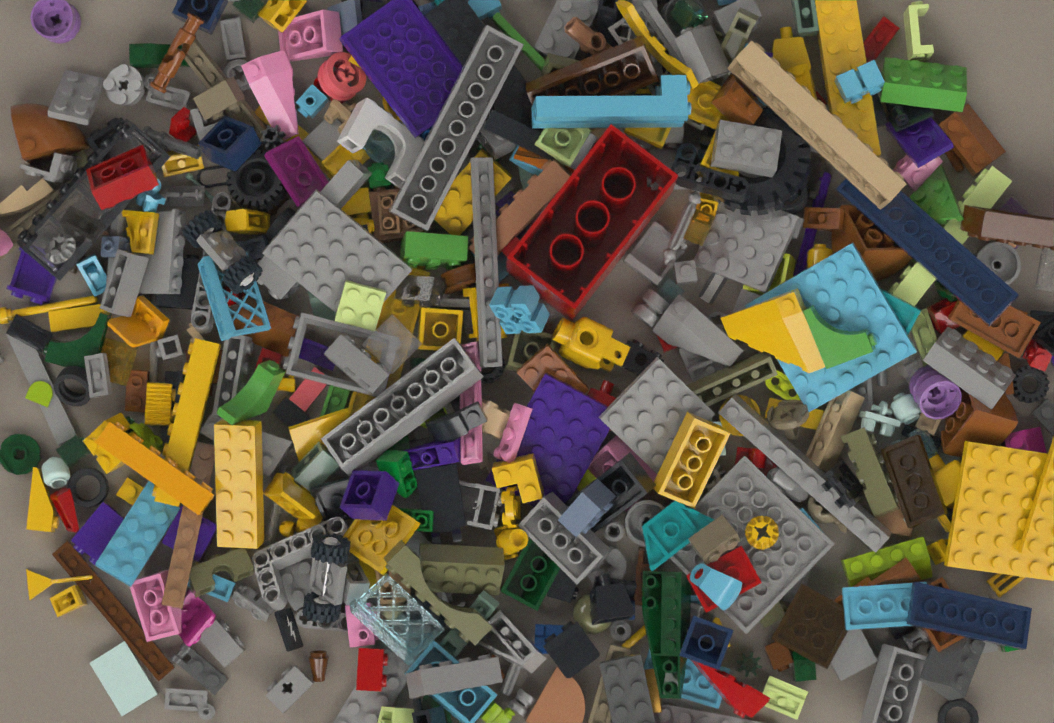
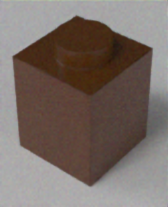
M776 641L763 646L772 670L778 669V672L790 668L789 664L793 663L788 648Z

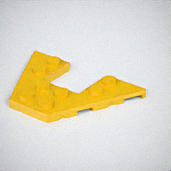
M707 81L699 83L694 89L690 88V94L687 95L688 102H691V115H688V118L715 129L716 132V126L720 120H729L711 103L722 86ZM625 128L624 132L662 149L671 128ZM714 132L700 166L739 177L738 171L711 167L715 139Z

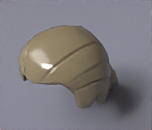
M812 496L809 498L807 508L809 516L813 521L820 524L834 523L841 532H847L848 528Z

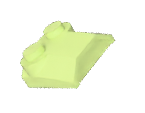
M544 128L534 145L554 157L560 164L570 167L591 130L588 128Z

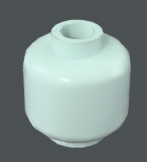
M902 392L893 397L894 401L891 403L890 409L893 410L896 420L907 425L920 417L921 410L912 394H904Z
M51 457L43 463L41 469L44 483L47 486L58 489L64 487L69 482L70 471L66 460Z

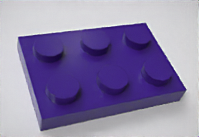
M932 117L898 132H895L890 121L885 124L886 130L918 168L954 148L952 141Z

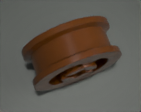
M475 263L452 269L440 275L441 279H445L447 286L446 294L457 293L465 288L476 287Z

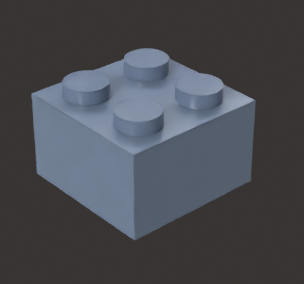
M597 479L576 498L558 521L575 537L582 532L586 534L600 521L602 515L613 506L611 501L615 498V495Z

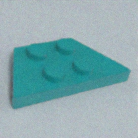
M674 501L642 526L650 570H655L689 544V538L713 522L714 519L677 501Z

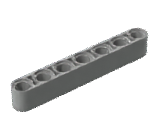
M220 192L213 198L211 211L220 221H225L226 212L235 210V204L227 193ZM223 201H228L225 207H220ZM224 222L223 226L221 227L222 229L220 231L227 232ZM203 250L202 258L204 256H209L205 250ZM216 264V269L223 273L224 270H221ZM199 272L191 323L199 333L207 334L213 328L214 316L210 304L201 306L202 302L208 299ZM201 319H206V323L203 326H198V322Z

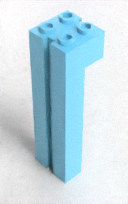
M661 75V86H655V96H536L531 108L532 128H608L611 124L616 128L682 127L684 121H687L688 115H691V102H688L687 95L690 94V82H687L686 75Z

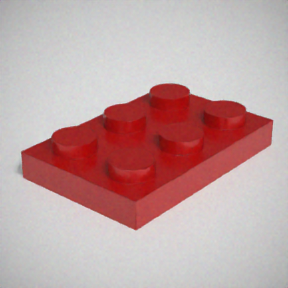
M742 546L721 556L717 561L707 564L708 567L741 581L742 588L739 595L762 583ZM699 569L696 572L695 579L702 576L703 569ZM690 574L686 575L705 612L707 613L718 607L697 585L691 582Z

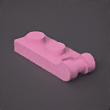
M514 403L506 428L503 431L500 445L494 450L495 458L508 463L515 460L533 410L532 408Z

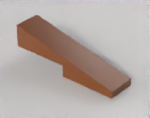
M905 558L871 581L867 576L853 587L913 583L921 580L908 559ZM841 594L840 596L835 598L834 601L843 606V598Z

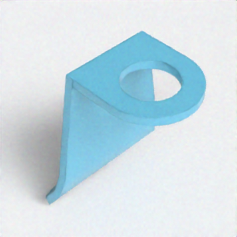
M703 563L695 566L690 574L691 582L697 585L723 611L735 602L742 588L741 581L712 569ZM699 569H703L702 576L695 579L696 572Z

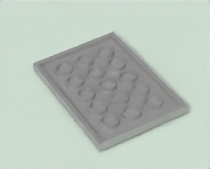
M317 189L262 251V254L335 313L337 312L346 280L386 290L385 301L412 271L410 265Z

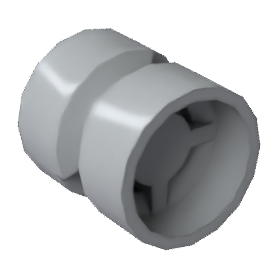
M649 289L642 297L643 302L637 303L631 312L640 321L652 328L659 320L658 315L664 314L670 304L656 292Z

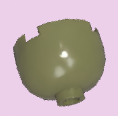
M590 594L579 598L573 607L574 623L577 621L587 634L595 635L602 633L612 623L592 625Z

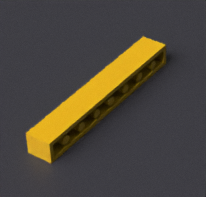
M197 338L189 344L188 354L191 356L189 363L185 362L183 374L186 376L184 383L180 382L177 394L181 396L179 403L174 405L172 415L176 416L174 424L170 423L167 435L170 436L169 444L165 443L162 453L165 456V460L169 457L178 463L177 468L182 472L185 470L190 472L221 347L220 344ZM154 485L152 496L155 497L154 501L181 507L182 503Z

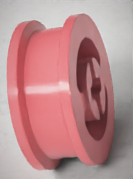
M345 52L334 53L328 60L322 63L318 70V81L321 88L328 96L338 101L350 100L366 84L365 72L349 62L351 54Z

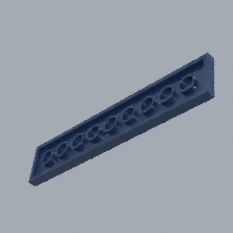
M847 178L836 188L838 193L988 326L1019 297L1017 292L902 191L880 210Z

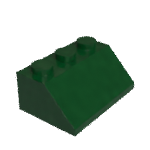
M529 537L528 544L522 549L500 592L538 611L560 567Z

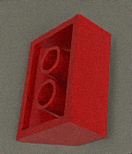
M143 144L86 169L91 192L101 210L111 208L126 199H132L135 195L152 190L155 186L159 185L155 170Z

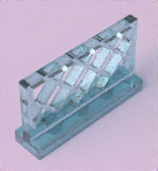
M385 574L358 600L355 598L349 604L351 613L408 666L415 661L414 657L445 630L431 614L388 574ZM388 582L393 586L392 593H380L381 586ZM392 597V607H380V598ZM395 597H404L407 600V606H395ZM368 598H377V607H368L364 602ZM380 611H392V620H382L380 618ZM395 611H407L406 620H394ZM410 611H419L421 613V620H409ZM421 624V633L409 634V625ZM424 624H433L437 629L433 633H424ZM394 625H406V634H397L394 631ZM409 638H420V644L413 649L408 644Z

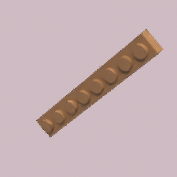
M200 442L196 444L191 473L196 476L194 480L199 484H202V482L210 484L215 461V445ZM185 505L182 508L161 604L178 609L183 608L203 513L197 515Z

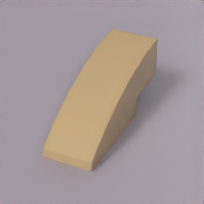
M43 178L29 190L21 185L0 203V217L19 214L35 208L56 191Z

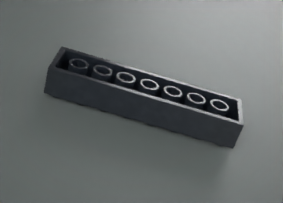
M444 0L424 15V17L463 67L485 25L466 0ZM513 65L491 108L532 128V103L526 91L525 83L527 82ZM532 128V129H534V130H536V131L542 133V131H543L544 128Z

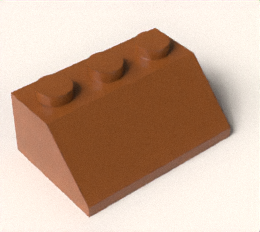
M969 103L964 106L963 112L956 111L938 124L952 141L954 147L952 151L972 176H975L1006 152Z
M248 296L245 303L255 309L257 306L256 300ZM263 302L271 329L245 334L244 336L251 337L252 342L258 346L288 357L291 351L288 348L290 337H295L297 330L293 328L297 315ZM242 307L238 314L249 319L252 313ZM254 315L251 322L257 326H262V319ZM235 318V330L243 329L246 324Z

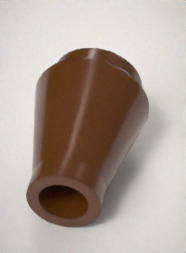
M310 651L308 659L313 681L323 682L325 681L329 659L327 651Z

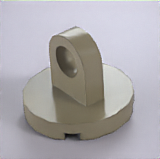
M799 400L781 401L777 407L774 408L772 406L767 412L769 425L778 430H785L787 440H796L798 438V426L806 422L809 417L807 405H803L802 401Z

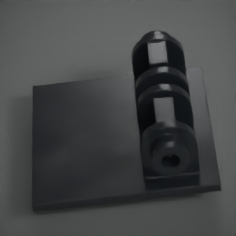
M882 103L883 110L895 132L934 116L930 108Z

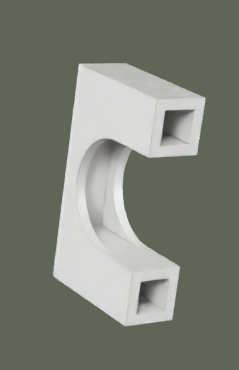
M365 98L356 104L337 142L351 153H355L364 147L372 130L385 133L391 139L395 149L394 161L385 178L400 189L425 141L420 136L414 138L407 127L393 118L392 114L380 108L375 101Z

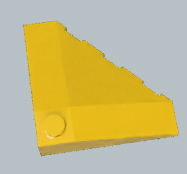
M798 288L721 317L728 337L733 340L738 339L760 352L770 353L776 359L789 365L792 363L799 366L807 373L825 368L803 313L806 307Z

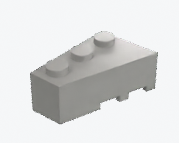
M340 335L324 355L368 394L372 395L389 376L387 369L379 362L377 364L370 359L372 356L364 349L359 350L354 346L356 342L348 335L345 337Z
M501 610L489 620L493 628L477 643L481 648L530 673H533L547 659L520 628Z

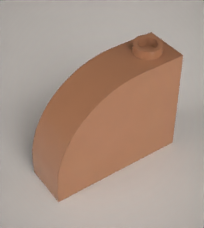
M556 666L528 715L526 722L582 723L585 715V700L577 681L573 677L566 678L558 666Z

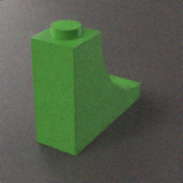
M814 305L803 310L826 369L869 354L876 349V338L873 333L870 334L868 329L862 331L841 330L827 323L818 314Z
M271 360L258 364L252 377L242 390L229 402L220 406L216 414L229 424L234 425L267 412L286 371Z

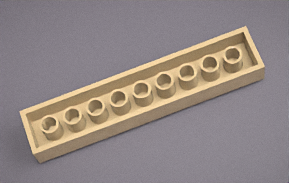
M751 41L727 69L880 210L890 203L907 184L903 181V176L896 171H892L885 159L882 157L878 158L873 153V149L867 143H862L852 129H847L841 124V119L837 115H832L828 112L823 102L815 100L808 88L800 86L795 81V77L790 72H785L775 58H770L764 53L765 50L760 44Z

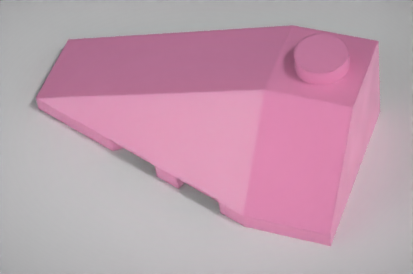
M285 50L258 57L241 65L248 84L271 127L275 128L278 125L281 131L286 133V136L283 137L284 141L299 134L297 111L294 103L293 68Z

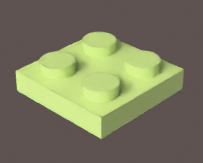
M346 280L335 321L375 331L386 290Z

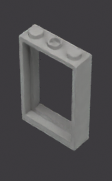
M301 313L300 317L296 316L293 326L294 329H297L295 337H290L288 348L291 349L290 357H285L283 369H286L285 374L370 395L357 383L296 368L307 323L384 343L379 363L390 374L398 337ZM389 376L370 396L377 397L386 390Z

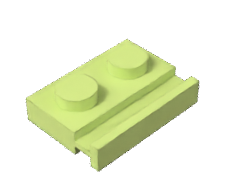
M770 675L762 692L770 698L765 707L796 720L808 695V691Z

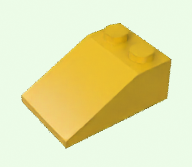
M286 472L284 474L276 473L263 494L295 518L314 519L315 499L310 494L311 492L302 485L296 484L294 477Z

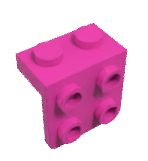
M188 590L185 594L183 608L181 609V633L178 634L188 647L200 640L202 632L214 623L216 616L204 600L200 597L195 598L191 590Z

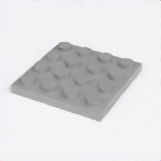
M721 202L718 204L715 219L710 222L695 255V265L706 271L766 293L769 291L800 218L783 210L775 212L773 207L769 208L768 214L758 216L757 211H752L751 216L742 215L740 209L736 208L732 212L726 209L724 203Z
M656 357L599 418L650 468L658 473L686 413H692L708 421L715 413Z

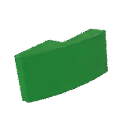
M398 508L420 523L416 531L433 532L434 511Z

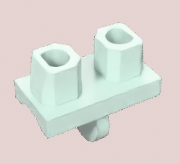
M881 401L879 406L872 405L871 410L877 413L860 411L858 417L862 418L861 428L864 427L869 432L874 431L876 422L881 423L879 434L886 437H892L895 427H900L901 421L885 416H891L893 410L888 409V404L885 401Z

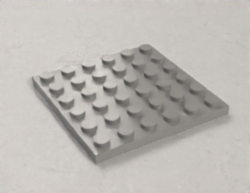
M746 456L696 504L695 508H692L714 520L723 514L740 539V542L732 550L740 546L743 547L762 582L738 595L735 602L723 611L746 634L834 545ZM767 516L772 518L777 524L779 536L776 543L770 548L757 549L748 543L745 529L748 522L754 517ZM767 524L762 529L754 527L759 533L756 540H759L762 536L770 538L766 533ZM690 543L670 557L686 575L690 574L698 564H705ZM727 550L726 552L721 554V556L729 553L732 550Z

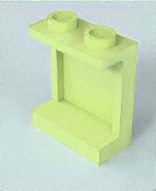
M923 1L912 2L903 13L908 60L927 61L934 53L933 44L921 45L918 17L924 16L929 9V4H923Z

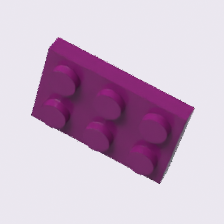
M299 136L266 152L264 155L297 207L303 205L316 189L321 192L329 183Z

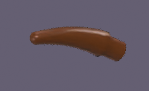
M951 150L945 152L956 172H962L964 167L961 164V160Z

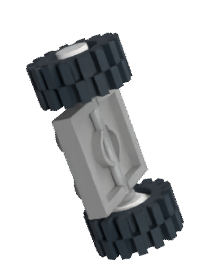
M205 210L204 213L200 212L199 216H194V219L190 220L189 224L185 226L183 236L193 247H202L221 270L230 269L225 272L223 282L234 294L242 293L244 289L247 290L250 285L254 284V281L259 279L258 277L263 272L262 268L253 257L246 255L245 250L237 245L231 234L226 231H220L223 224L211 210Z
M319 533V535L316 534L312 539L311 557L313 560L308 589L313 592L311 594L307 593L304 596L302 613L304 617L307 616V619H312L314 622L318 620L319 623H323V621L330 623V621L335 622L340 617L347 566L343 563L348 560L350 540L346 537L343 538L342 535L336 536L337 534L335 533L333 535H330V533H326V535Z

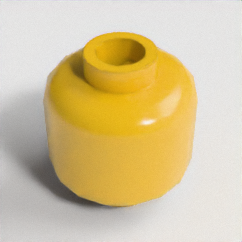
M815 244L814 248L809 249L807 252V269L834 254L833 250L826 248V244Z

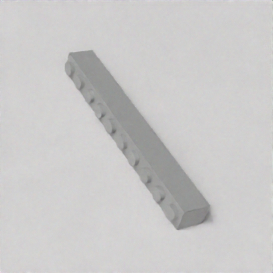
M734 394L718 412L875 553L890 538L892 532L858 502L851 508L845 504L839 509L835 504V501L840 498L833 487L826 492L821 486L828 480L824 475L825 472L818 468L781 433L771 427L763 417L737 394Z

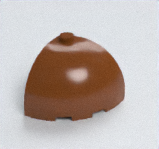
M33 103L11 106V118L21 156L28 164L37 165L53 160L54 153L73 154L81 150L90 149L84 133L76 123L48 117L49 106Z
M853 205L840 206L841 209L845 210L843 229L832 230L831 246L834 253L854 243L876 281L895 274L909 263L912 257Z
M959 387L962 394L961 403L951 416L943 419L946 420L945 431H941L943 452L951 456L962 457L965 441L999 446L1018 424L1016 413L1008 397L1003 393L991 410Z

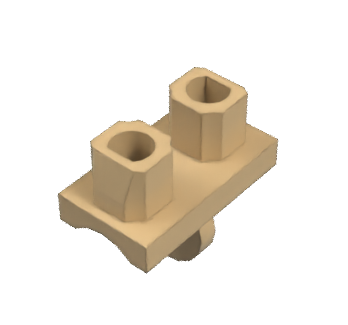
M333 99L323 118L329 124H332L335 120L340 121L342 124L339 126L338 131L341 134L356 103L350 106L346 102L341 104L338 100Z

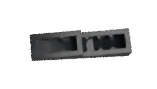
M492 109L484 126V131L518 145L522 149L544 159L555 160L554 157L534 145L541 134L540 132Z

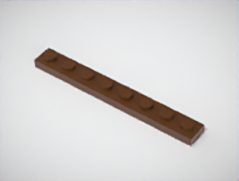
M70 541L64 543L52 554L70 577L93 576L92 579L75 581V583L158 682L175 669V666L153 640L146 641L143 628L81 554L73 548Z

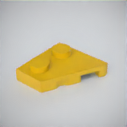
M123 210L122 216L126 217L128 225L126 231L130 238L132 252L154 255L159 214Z

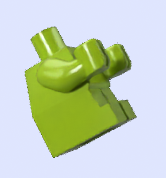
M493 700L480 715V718L486 723H509L515 712L510 708L503 710Z

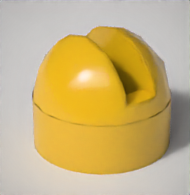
M288 520L283 521L279 526L280 533L287 538L293 536L296 523Z

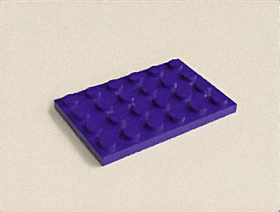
M391 0L342 35L339 40L410 133L416 138L434 125L463 67L412 0Z
M545 372L526 406L533 410L516 457L534 453L544 490L543 497L553 492L565 503L574 494L610 430L599 418L609 406ZM491 469L485 481L496 486ZM518 484L501 487L500 489L506 491L507 487L518 488ZM519 488L518 491H515V496H520ZM541 499L526 503L535 507Z

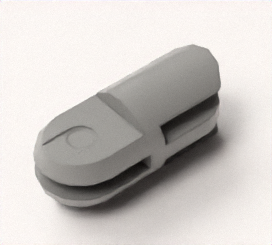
M781 468L771 469L767 473V478L793 501L803 502L808 498L809 493Z

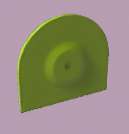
M37 381L29 387L25 398L48 408L53 396V390L48 383Z

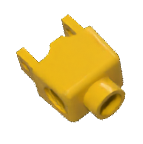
M563 317L552 335V340L561 344L559 354L585 369L592 368L597 370L602 368L611 372L614 364L623 365L630 349L629 346L611 337L613 329L588 317H582L574 323ZM603 359L609 360V364H605Z
M936 454L929 461L946 508L952 509L954 508L961 463L958 460H953L945 464L939 454ZM947 516L938 517L937 519L944 530L950 532L951 522Z

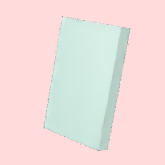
M125 641L90 662L91 667L121 716L126 715L158 695L147 674Z

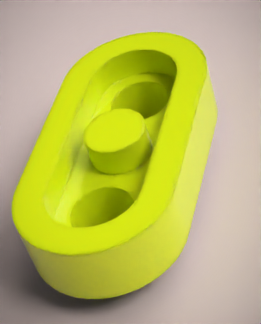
M777 371L778 375L772 377L779 380L778 385L772 384V378L765 381L766 387L782 399L801 400L797 392L794 397L789 395V390L794 389L788 377L782 372Z

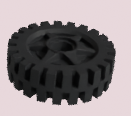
M256 150V153H253L235 172L232 170L227 172L228 179L226 183L233 200L240 207L242 206L243 209L264 212L266 208L269 211L272 209V205L278 206V201H283L285 198L284 194L288 193L264 156L268 152L264 150V153L261 150ZM257 179H262L261 182L254 184Z

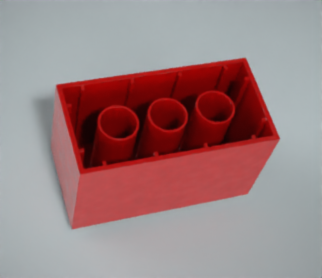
M611 124L508 255L506 272L524 286L534 285L542 300L572 322L671 195L679 175ZM647 177L652 179L650 185H653L655 182L660 185L657 191H651V187H647Z

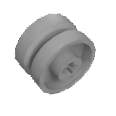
M993 242L985 245L975 254L982 263L1007 285L1011 284L1018 277L1021 270V260L1017 251L1011 245ZM995 262L997 263L996 266H999V269L994 268L993 264Z
M643 500L634 504L627 511L624 519V529L627 536L634 543L645 546L642 530L643 522L652 519L665 508L660 503L652 500Z

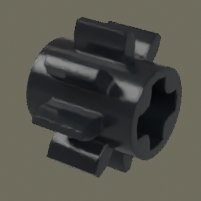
M267 125V129L261 131L263 138L260 142L266 144L265 148L270 151L272 147L276 148L285 143L283 137L286 136V133L281 131L278 125L275 128Z

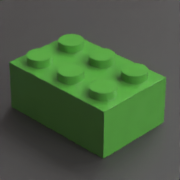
M406 231L401 239L400 258L412 268L425 266V269L437 270L438 267L446 268V271H450L464 266L466 263L468 236Z

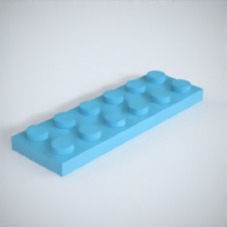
M150 481L142 490L95 564L96 567L132 587L180 509L177 506L154 501L155 497L152 496L155 484Z

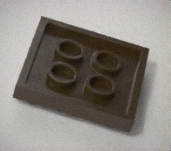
M801 583L771 639L827 670L848 630H845L843 606Z

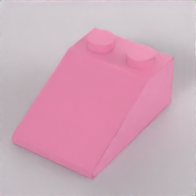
M319 10L295 17L283 33L278 31L280 51L285 50L290 62L328 57L334 53L343 52V45L339 40L342 36L340 15L336 11Z
M169 569L137 578L132 587H130L147 642L181 633V609L161 605Z

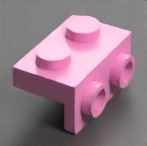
M906 154L904 158L896 163L892 171L900 173L910 189L916 191L943 161L938 156L918 168Z

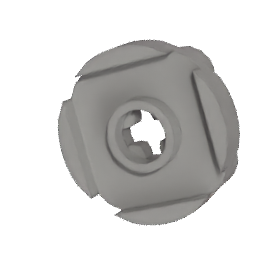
M121 64L108 74L103 82V87L108 99L114 104L133 106L144 95L145 78L138 69ZM128 81V89H121L122 83Z
M608 546L612 551L603 560H607L608 564L612 565V568H609L608 572L600 569V565L603 564L602 560L587 575L593 583L595 576L610 574V578L615 579L623 578L626 573V560L618 549Z

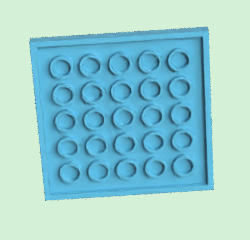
M854 243L849 244L745 305L747 308L798 288L805 307L814 305L818 314L833 327L845 331L868 329L870 334H874L877 345H875L876 349L873 352L829 369L825 367L807 373L799 366L792 363L789 365L778 360L804 405H807L809 412L917 352V349Z

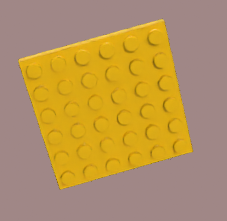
M965 441L944 562L945 566L1054 581V563L1018 552L1048 453Z

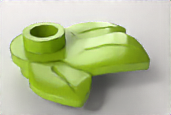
M133 423L129 426L144 440L142 444L148 448L152 445L159 451L163 450L162 439L154 435L144 423Z

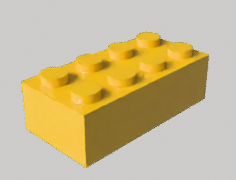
M482 148L474 158L491 156ZM493 159L494 195L496 196L513 176ZM471 161L454 179L434 218L451 235L460 236L473 221Z
M687 412L654 480L656 486L653 489L660 495L695 508L731 433L718 424Z

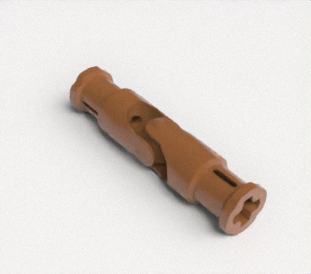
M190 12L187 14L188 18L184 26L178 30L167 54L158 67V74L154 81L149 84L162 93H166V87L171 78L175 77L183 59L193 44L199 26L204 23L203 19ZM183 44L182 49H179L178 46Z

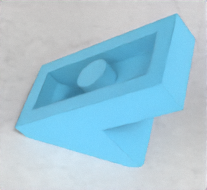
M93 254L76 262L94 297L105 292L107 274L103 269L100 259Z

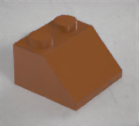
M733 73L729 75L711 101L730 122L753 125L763 111L761 102Z

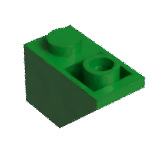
M386 450L376 460L379 471L388 472L399 483L397 493L403 498H408L418 487L408 451Z

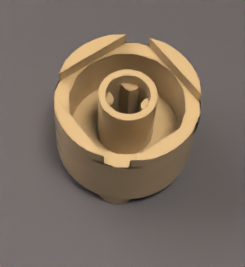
M482 399V409L488 418L487 422L482 424V432L501 440L510 417V411L499 408V405Z

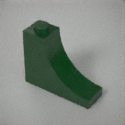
M101 312L92 329L79 339L72 341L52 340L49 341V344L46 343L43 355L46 356L44 361L63 367L79 366L86 369L84 357L102 353L109 327L107 323L111 319L112 313Z

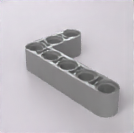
M334 517L255 552L252 557V564L264 601L272 609L282 610L287 605L288 600L279 570L311 557L312 539L316 534L323 533L326 535V533H330V535H333L335 533L337 534L336 536H343L350 526L341 517Z

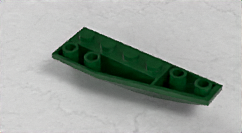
M643 571L642 615L660 698L681 699L687 658L679 656L690 625L691 584L684 572Z

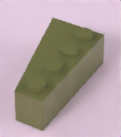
M863 427L841 436L843 443H846L849 447V458L853 465H856V475L861 485L864 486L863 491L873 516L878 518L899 510L896 493L893 492L890 485L892 482L889 473L885 472L883 467L885 462L882 453H878L875 447L878 445L874 433L870 434Z

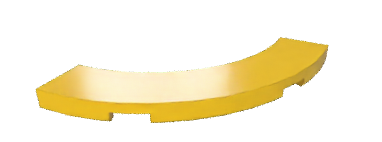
M618 0L616 5L635 35L637 37L642 36L647 50L672 75H686L687 82H690V88H696L698 81L692 69L665 53V47L655 36L651 37L645 23L632 3L626 0Z

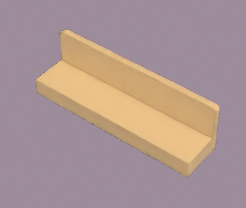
M848 390L828 402L805 455L818 468L828 471L837 463L845 445L841 436L850 433L865 399L863 396Z

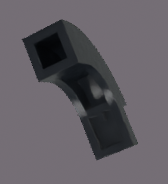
M477 401L449 414H446L442 408L427 419L425 424L434 440L443 442L468 434L469 430L487 422L488 418Z

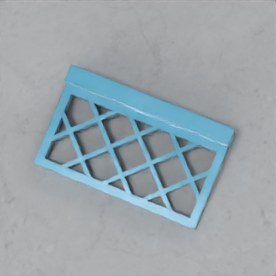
M204 256L197 265L221 341L229 340L234 336L270 330L271 326L257 282L254 281V284L249 289L243 290L246 295L243 300H240L232 295V291L229 293L222 288L221 283L225 273L223 274L216 269L215 262L210 256ZM248 296L256 300L257 306L255 309L245 303ZM229 299L240 305L236 312L228 307L227 302ZM242 307L252 313L249 319L238 314ZM254 315L262 319V326H257L251 322ZM235 318L246 324L243 329L235 330L233 323Z

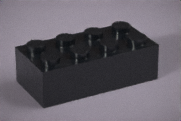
M630 452L564 504L569 508L576 498L595 480L598 479L615 495V498L611 501L613 506L590 529L595 533L645 496L656 484Z

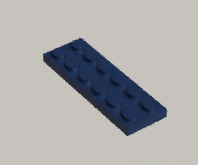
M913 582L907 624L1025 650L1027 649L1032 608Z

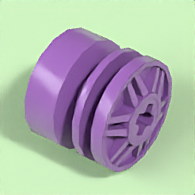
M39 0L32 8L30 16L32 27L36 33L53 43L62 44L69 42L76 37L80 30V14L73 5L65 0ZM56 19H58V20L61 19L62 22H61V24H60V23H57V24H56V23H55V20H56Z
M930 365L919 368L910 379V393L913 395L922 413L928 418L944 419L951 416L958 409L962 398L959 387Z

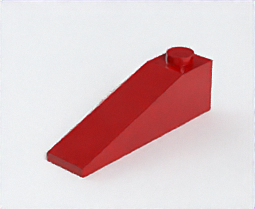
M691 660L724 701L734 708L733 713L743 719L745 716L752 718L769 702L770 698L748 684L736 681L737 679L734 676Z

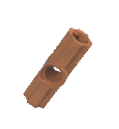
M573 17L564 27V32L578 42L580 48L585 53L595 55L613 48L606 42L603 34L595 33L577 17Z

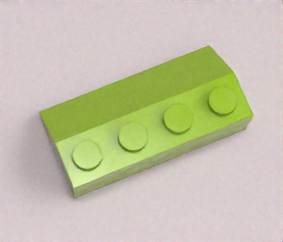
M923 536L881 548L876 553L871 551L841 560L849 587H853L867 576L871 581L905 558L911 563L921 580L933 577L930 556Z

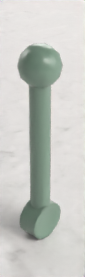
M191 172L185 174L187 180H191L196 186H202L193 178ZM205 189V195L212 204L214 196Z

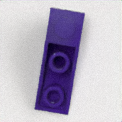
M460 437L443 442L434 441L403 450L408 451L413 470L461 461Z

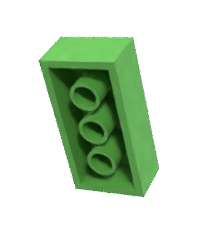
M884 58L881 75L885 83L880 91V102L963 112L967 96V67L920 62L918 60Z

